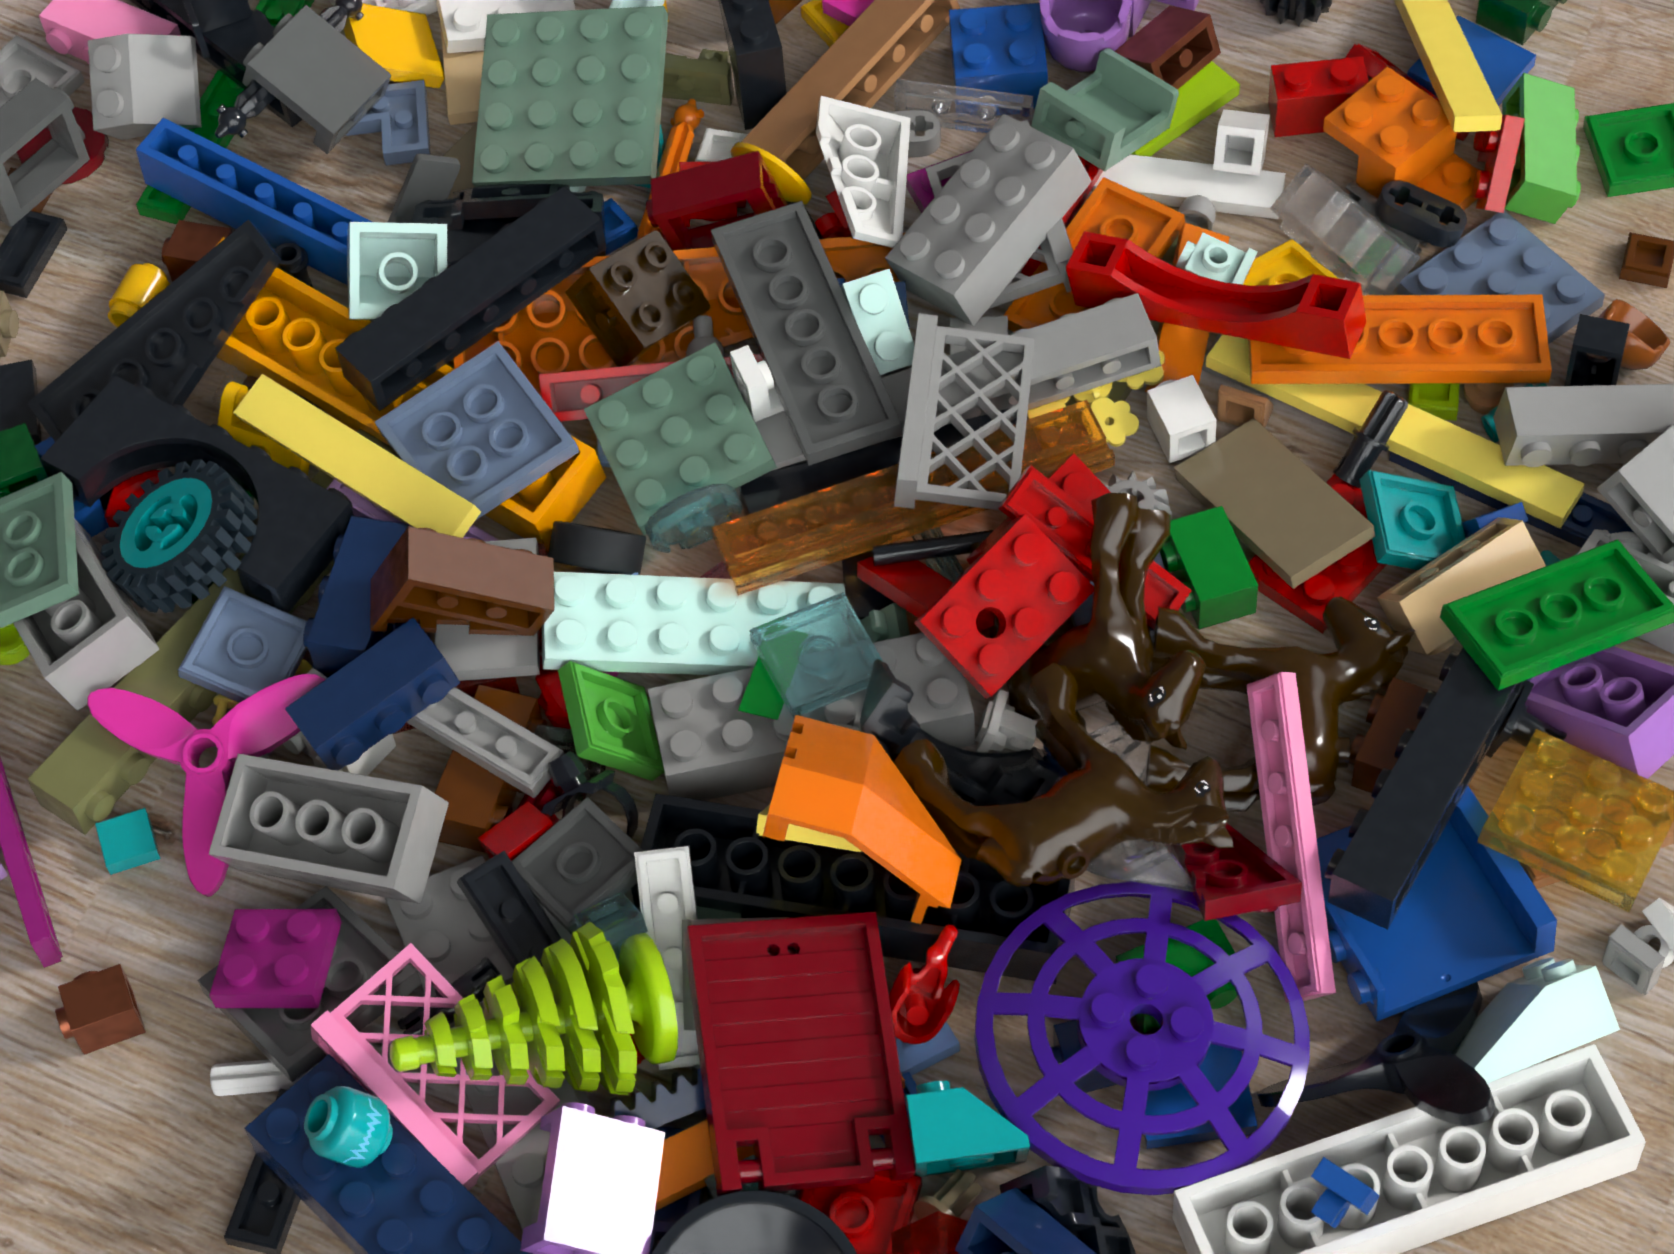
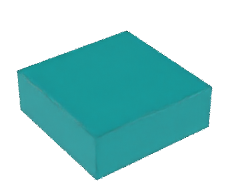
M146 808L95 824L105 864L110 875L161 859Z

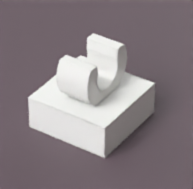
M1658 898L1642 911L1652 925L1642 926L1634 934L1647 944L1655 938L1660 940L1661 947L1658 953L1665 957L1662 967L1665 968L1674 960V906Z

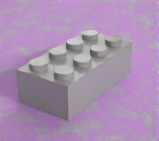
M1003 114L885 259L898 279L905 281L907 291L974 327L1046 239L1048 231L1060 218H1063L1092 180L1073 147Z
M75 519L79 595L13 624L43 677L79 711L88 704V696L91 692L109 688L134 668L141 665L160 648L128 596L106 575L108 572L103 569L101 562L105 558L90 534Z
M238 754L209 855L241 871L421 904L449 802L422 785Z

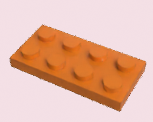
M1103 177L1070 222L1066 231L1073 251L1083 232L1086 231L1129 239L1146 252L1162 259L1179 235L1180 229L1185 223V214ZM1041 262L1033 275L1047 271V264ZM1060 283L1014 300L1003 316H1008V329L1015 332L1020 329H1030L1057 320L1065 314L1079 313L1091 308L1075 305L1072 291L1067 292L1064 283Z

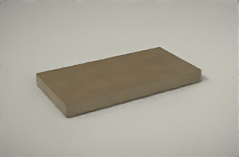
M1254 418L1174 467L1176 480L1207 509L1223 506L1235 535L1293 589L1375 537L1374 526L1369 520Z

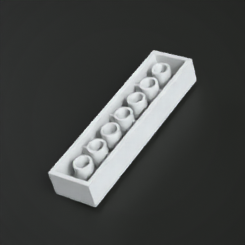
M1593 1044L1487 1083L1494 1099L1495 1109L1488 1121L1470 1126L1456 1125L1437 1119L1419 1110L1417 1107H1413L1175 1190L1172 1218L1188 1254H1400L1637 1169L1646 1141L1596 1045ZM1323 1157L1372 1188L1380 1196L1368 1215L1350 1204L1347 1213L1335 1229L1311 1212L1319 1197L1326 1190L1325 1187L1311 1177Z

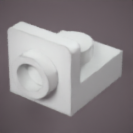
M749 345L731 351L730 356L734 379L754 421L756 422L785 411L776 392L767 363L764 360L756 362Z

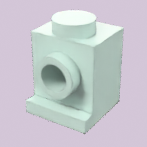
M1202 233L1197 244L1187 241L1176 267L1198 276L1225 283L1243 285L1258 251L1249 248L1246 253L1206 233Z

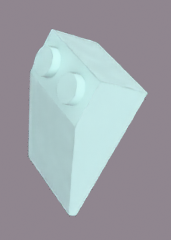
M1546 958L1526 965L1522 968L1524 977L1511 981L1504 986L1474 1021L1460 1045L1451 1053L1472 1066L1487 1083H1490L1620 1030L1596 966L1575 965L1573 959H1566L1555 963L1554 958Z

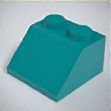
M933 1081L917 1085V1094L906 1095V1111L916 1169L915 1176L924 1177L952 1173L957 1169L966 1171L1026 1162L1030 1149L1028 1135L965 1088L950 1089L949 1081Z

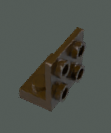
M656 230L588 268L565 292L617 367L633 364L653 344L710 309L707 299L664 238Z

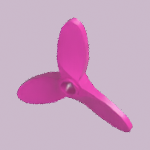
M301 674L274 683L238 703L211 729L200 730L167 706L133 692L105 688L98 689L89 694L88 707L92 716L103 727L133 748L152 757L179 765L186 772L182 820V842L185 863L191 883L204 896L210 897L219 890L225 880L229 866L209 855V851L237 755L244 754L260 757L273 751L298 734L300 729L285 708L326 680L325 678L316 674ZM212 746L217 747L218 751L215 761L208 767L200 768L199 758L202 752Z

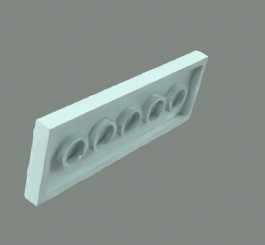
M554 572L555 610L542 625L543 669L558 670L567 662L572 661L597 671L717 675L754 667L769 627L809 636L801 657L849 648L844 583Z

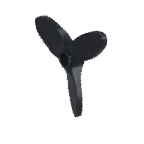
M1478 982L1410 1008L1402 1015L1394 1033L1384 1038L1377 1047L1363 1057L1307 1073L1304 1089L1298 1103L1359 1089H1379L1406 1094L1419 1110L1452 1124L1470 1126L1488 1121L1495 1110L1490 1087L1486 1080L1472 1066L1451 1053L1460 1045L1481 1008L1483 998ZM1289 1079L1257 1092L1261 1106L1276 1107Z

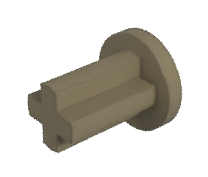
M957 1169L933 1197L921 1196L914 1204L917 1218L934 1235L950 1240L959 1232L958 1218L983 1191V1187L975 1182L976 1176L972 1172L967 1170L963 1173Z

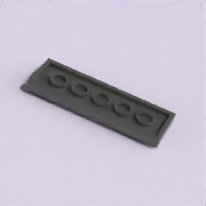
M803 202L793 203L712 229L711 235L714 247L761 357L769 367L776 392L808 466L903 435L899 416Z

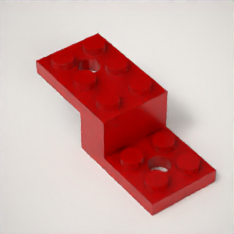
M1075 453L1067 456L1047 476L1049 480L1090 512H1092L1091 500L1111 493ZM1026 513L1014 519L1007 517L966 558L970 566L914 622L923 634L985 699L992 697L1094 592V586L1090 583V580L1072 564ZM981 610L992 611L999 619V631L994 638L984 637L977 629L976 618Z

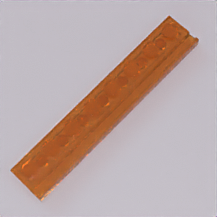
M1087 400L1027 420L1021 475L1026 468L1033 466L1047 477L1067 456L1073 453L1079 457L1093 474L1115 466V454L1112 449H1109L1106 443V436ZM1001 429L983 439L997 455L1013 446L1012 440ZM973 446L955 457L969 473L987 462ZM931 452V459L937 456L935 452ZM1012 460L1005 463L1010 469ZM899 464L713 526L712 533L727 572L734 583L737 595H741L872 550V546L890 544L989 509L915 500L914 509L894 507ZM944 464L929 474L928 484L949 487L960 479ZM996 470L978 481L987 492L1008 494L1009 484Z

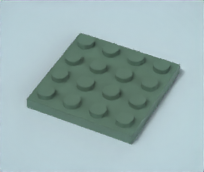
M650 6L487 14L472 184L475 187L495 184L569 185V187L651 184V179L656 178L668 27V13L665 7Z

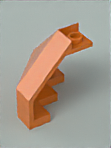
M795 715L769 807L763 836L784 842L788 825L792 824L845 838L918 892L911 922L921 924L928 906L935 908L941 906L950 909L962 860L876 737L872 734Z

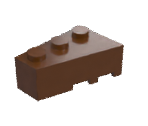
M408 526L371 578L370 631L387 632V623H406L411 618H414L425 633H436L437 624L469 625V634L534 636L555 610L553 558L533 554L525 549H510L487 544L480 539H465L442 534L431 528Z

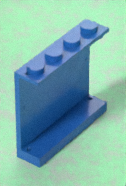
M1469 786L1388 930L1328 903L1331 880L1325 878V872L1336 849L1340 848L1346 851L1352 840V838L1348 837L1351 826L1317 838L1332 962H1341L1348 974L1347 982L1353 998L1359 1005L1363 1003L1367 1005L1376 1022L1554 951L1557 927L1556 917Z

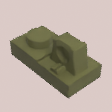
M702 49L698 59L666 53L662 97L688 101L695 99L696 102L731 106L734 97V87L729 52Z

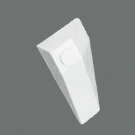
M821 96L818 103L816 135L853 239L893 248L903 236L911 118Z

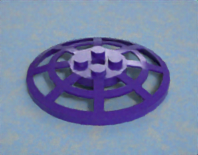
M1141 882L1100 884L1068 893L1042 906L1021 922L997 950L985 973L976 1006L974 1041L979 1071L989 1097L1000 1115L1027 1134L1030 1150L1050 1165L1066 1168L1077 1179L1087 1184L1120 1193L1142 1195L1173 1194L1175 1190L1251 1164L1270 1148L1287 1126L1303 1092L1310 1061V1030L1304 1002L1291 972L1273 946L1248 922L1237 915L1217 919L1242 936L1251 945L1230 956L1203 935L1182 925L1170 923L1172 902L1198 911L1200 910L1193 892L1163 884ZM1129 896L1150 898L1148 919L1127 918L1111 920L1091 926L1085 930H1082L1063 913V911L1071 907L1099 899ZM1044 924L1063 942L1044 963L1034 982L1031 993L997 992L1001 976L1012 955L1037 927ZM1146 934L1143 958L1128 959L1115 964L1095 943L1116 935ZM1168 938L1178 940L1195 948L1214 964L1191 977L1180 968L1166 963ZM1075 955L1095 976L1087 986L1082 998L1049 995V990L1057 974ZM1268 963L1279 979L1289 1001L1294 1025V1044L1262 1034V1018L1259 1004L1251 984L1244 974ZM1230 982L1242 1005L1246 1024L1245 1029L1214 1021L1212 1008L1206 995ZM1137 1014L1151 1015L1158 1021L1160 1030L1151 1035L1141 1034L1131 1026L1130 1019ZM994 1015L1027 1016L1030 1047L1038 1068L1044 1077L1019 1097H1016L1007 1083L997 1057L993 1033ZM1045 1017L1077 1020V1035L1081 1050L1060 1065L1055 1059L1048 1042ZM1210 1043L1243 1051L1235 1073L1218 1092L1215 1091L1199 1068L1207 1055ZM1259 1056L1290 1066L1289 1080L1277 1106L1264 1123L1246 1138L1228 1108L1236 1102L1248 1086L1258 1065ZM1093 1069H1096L1110 1081L1125 1087L1122 1111L1096 1101L1074 1083ZM1182 1083L1197 1104V1106L1174 1114L1145 1115L1148 1091L1163 1090ZM1059 1095L1069 1106L1086 1118L1107 1128L1119 1131L1114 1164L1096 1160L1067 1146L1043 1129L1032 1116ZM1209 1122L1227 1150L1213 1159L1187 1167L1160 1170L1137 1168L1142 1135L1174 1134Z

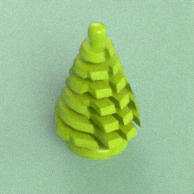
M588 922L572 933L570 944L562 938L546 947L541 958L543 966H541L535 956L515 965L512 975L514 980L512 987L510 984L505 985L502 975L487 982L483 991L485 998H483L484 1014L478 999H475L474 994H471L458 1001L454 1006L456 1012L454 1014L455 1027L450 1028L446 1016L443 1012H440L424 1023L426 1027L424 1036L414 1038L411 1035L391 1041L389 1048L391 1062L399 1072L417 1069L422 1064L431 1063L436 1076L455 1077L457 1074L455 1067H457L456 1058L461 1057L470 1080H489L493 1076L491 1068H493V1055L499 1074L504 1075L507 1084L525 1085L529 1077L527 1070L530 1069L534 1080L543 1087L561 1088L566 1078V1081L574 1090L593 1092L592 1090H597L600 1083L611 1094L629 1095L628 1092H633L636 1083L634 1074H637V1051L630 1034H632L640 1053L653 1065L674 1061L678 1049L675 1003L661 954L653 939L646 933H640L622 942L618 964L610 941H606L603 931L592 922Z

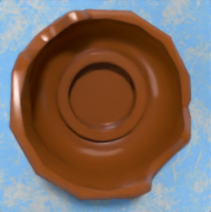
M1614 300L1598 317L1630 324L1621 367L1625 369L1641 370L1652 367L1670 345V339L1660 327L1648 316L1623 300Z

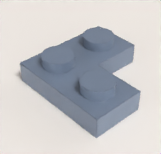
M424 80L388 84L385 95L346 136L382 132V151L386 166L412 163L415 155L419 153L431 155L427 90Z

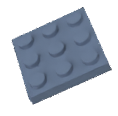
M1505 210L1504 213L1495 214L1460 238L1454 246L1447 247L1399 280L1397 286L1398 295L1542 294L1548 344L1577 325L1580 314L1589 316L1601 308L1605 297L1602 291Z
M499 341L375 421L379 432L399 459L474 504L481 511L477 519L580 452L575 440Z

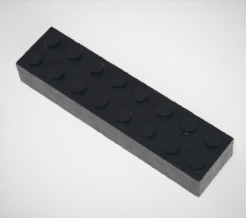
M655 793L640 847L643 851L689 846L696 906L741 913L742 918H797L876 912L883 956L921 963L926 962L928 948L937 941L946 925H953L958 930V935L948 954V967L986 973L999 947L1021 922L1042 906L1075 891V878H1064L1047 886L1032 883L1028 886L1017 887L1008 884L991 866L973 858H967L952 845L962 861L951 908L928 906L922 923L918 924L911 922L918 892L864 852L790 840L783 842L760 836L759 833H756L758 814L762 810ZM637 883L631 888L636 914L641 916ZM1071 908L1063 911V913L1070 917ZM1041 924L1028 935L1014 952L1002 976L1035 981L1044 963L1063 942L1044 924ZM1057 974V976H1056V978H1055L1053 984H1056L1058 974Z

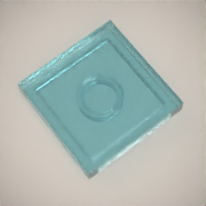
M844 592L749 630L750 640L793 718H795V715L801 716L867 689L874 661L876 659L883 661Z

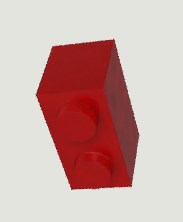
M1364 57L1271 65L1268 105L1274 136L1283 137L1324 133V118L1369 82Z

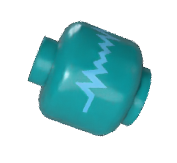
M336 1086L317 1096L310 1104L305 1116L304 1129L311 1149L322 1158L349 1167L362 1168L372 1163L378 1155L386 1151L392 1140L393 1128L390 1124V1114L387 1105L379 1097L351 1087Z

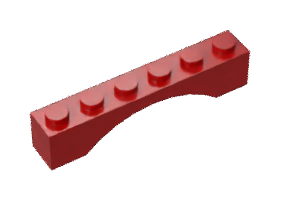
M1086 231L1083 232L1066 265L1074 302L1077 306L1094 308L1103 305L1111 299L1124 298L1138 293L1149 320L1346 359L1351 358L1367 322L1361 283L1312 274L1297 281L1278 285L1250 286L1225 283L1198 276L1172 266L1146 252L1129 239Z

